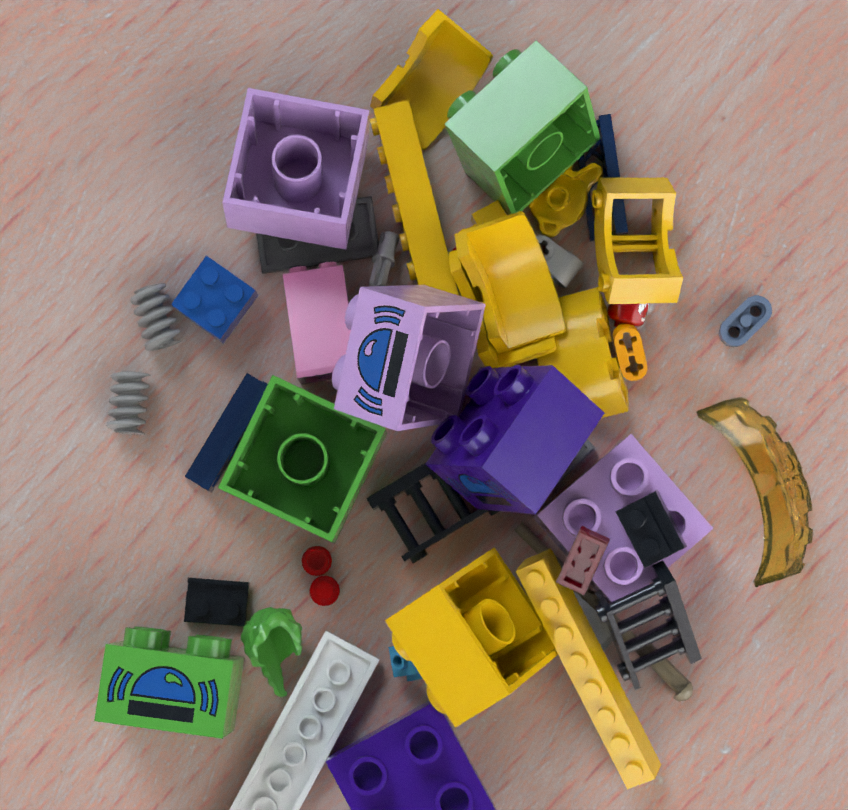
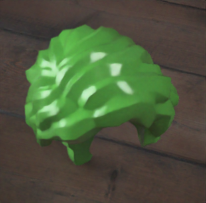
M268 607L257 611L251 616V619L243 627L240 640L244 644V652L250 658L252 666L261 667L262 674L268 678V684L273 687L275 695L285 697L287 696V691L284 689V678L280 665L293 652L296 656L301 655L303 647L301 645L302 627L300 623L295 621L291 609Z

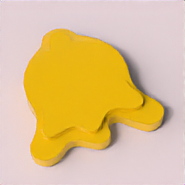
M592 163L577 172L572 170V165L529 204L531 212L539 222L540 231L544 236L555 237L562 229L573 225L582 217L588 204V194L591 187L603 176V170L600 165Z

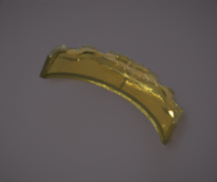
M738 397L716 403L698 410L696 413L698 418L709 423L729 441L745 464L755 486L764 526L763 555L758 573L753 581L755 587L799 574L803 570L805 564L802 562L807 544L812 543L813 529L808 526V512L812 511V502L807 481L803 476L802 466L790 442H783L776 432L778 425L769 415L763 417L754 408L749 406V400Z

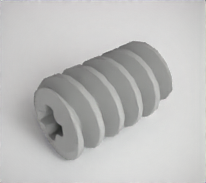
M165 283L140 288L134 292L135 295L130 299L133 305H139L134 310V314L136 316H143L137 322L138 326L147 328L141 333L142 338L151 339L144 345L146 350H160L181 342L180 340L173 339L174 336L180 333V329H170V325L176 322L177 319L166 316V314L173 310V307L163 306V302L168 300L170 296L160 295L159 291L166 287Z
M122 371L111 375V378L119 382V384L110 387V390L118 394V396L109 399V403L117 406V408L108 411V415L116 419L107 422L106 426L116 433L145 435L144 432L137 429V426L146 424V421L139 418L138 414L147 412V408L140 406L139 402L148 400V396L140 393V390L149 388V384L141 381V378L150 376V374Z

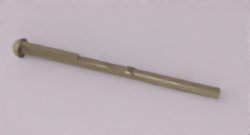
M523 522L514 529L537 554L549 549ZM555 555L558 563L562 568L564 563ZM589 588L585 595L576 592L594 610L595 606L599 605L595 592ZM614 615L616 622H620L621 620ZM631 630L621 635L625 642L636 637ZM651 643L635 652L641 657L657 648ZM667 658L650 666L676 692L673 697L675 700L686 701L692 696L693 686L691 682Z

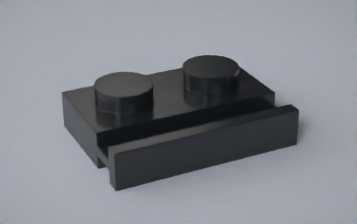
M658 490L615 511L644 568L687 547Z
M188 577L184 622L232 626L246 625L249 582Z

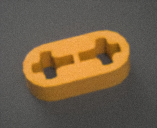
M622 323L614 329L612 334L619 368L623 377L627 380L638 381L646 375L648 370L642 339L634 325ZM625 332H629L630 336H634L630 338L631 348L627 349L624 341L621 340ZM634 355V359L639 365H637L636 371L631 372V369L628 368L630 366L629 356Z

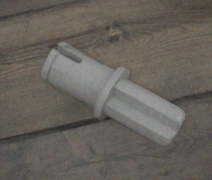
M386 231L380 235L376 254L372 256L374 266L369 286H385L389 270L395 266L394 256L400 238L393 232Z

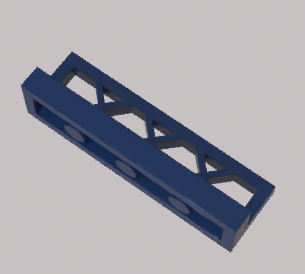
M611 114L599 115L596 123L601 139L593 148L588 150L589 153L586 157L582 155L578 159L579 170L586 167L585 163L591 155H594L603 163L605 178H620ZM599 145H600L601 154H599L597 151H595V150L598 148ZM598 181L591 187L590 191L598 184ZM589 191L585 212L591 242L595 241V215L593 216V205ZM613 199L612 235H627L628 233L624 199Z
M246 373L186 473V478L212 493L236 452L268 385L266 382H262Z

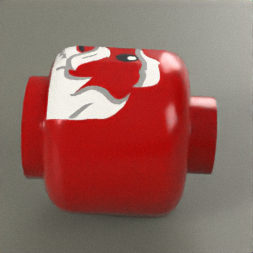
M650 303L609 304L607 316L615 321L614 327L622 323L639 327L645 322Z

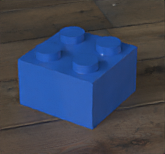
M206 255L171 305L179 313L224 344L256 300L258 293L254 288Z

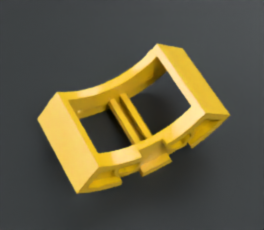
M667 177L598 179L597 189L592 192V205L595 208L594 235L599 272L598 288L600 292H604L608 304L678 303L683 276L678 266L675 249H669L668 231L673 230L676 191ZM613 199H652L651 235H612ZM613 252H653L656 274L619 275Z

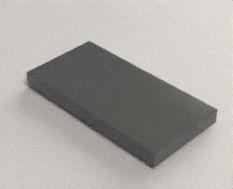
M372 196L357 198L346 250L256 233L262 274L287 271L290 268L299 266H319V264L325 262L339 263L372 258L373 254H376L379 245Z

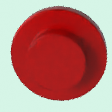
M312 546L303 553L302 566L308 574L321 576L331 568L332 557L326 548Z
M319 576L310 585V597L320 606H329L335 603L340 595L339 584L330 576Z

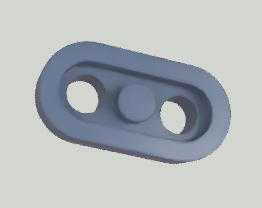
M759 295L747 298L720 325V340L729 347L743 345L770 319L772 314L770 302L765 297ZM751 307H757L760 310L759 317L751 315ZM731 327L738 330V337L733 338L729 335Z

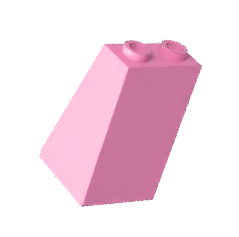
M325 262L319 264V269L307 270L306 266L290 268L289 273L283 274L297 379L300 384L332 380L333 370L337 361L346 354L351 331L345 324V314L349 300L343 265L337 266L336 262Z

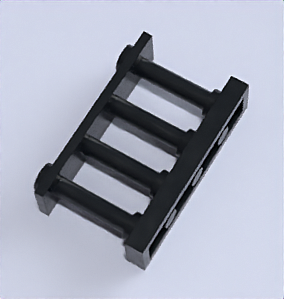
M426 463L366 498L373 510L379 507L381 512L385 511L409 551L401 556L404 562L410 559L413 564L428 555L427 548L488 512L490 516H493L500 512L478 509L471 513L460 494L431 470ZM429 476L433 480L436 479L461 519L447 529L444 528L421 490L423 486L420 482ZM403 492L407 496L411 495L435 535L420 545L395 506L397 503L395 497Z
M663 560L652 565L656 578L651 580V584L611 603L607 602L601 590L595 592L599 605L595 606L596 613L602 624L606 622L621 663L617 664V668L624 682L630 680L635 690L641 688L636 673L677 653L679 655L685 653L690 664L702 659L676 580ZM655 595L663 597L658 600V604L618 623L616 622L615 614ZM664 614L666 617L669 616V618L665 619L666 623L626 642L623 641L622 634ZM670 634L672 636L676 635L675 638H672L673 642L633 661L630 660V653Z

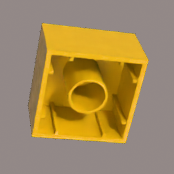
M495 547L385 620L392 631L394 648L402 658L412 661L427 684L426 690L429 701L437 711L447 714L455 728L510 695L558 655L533 604Z

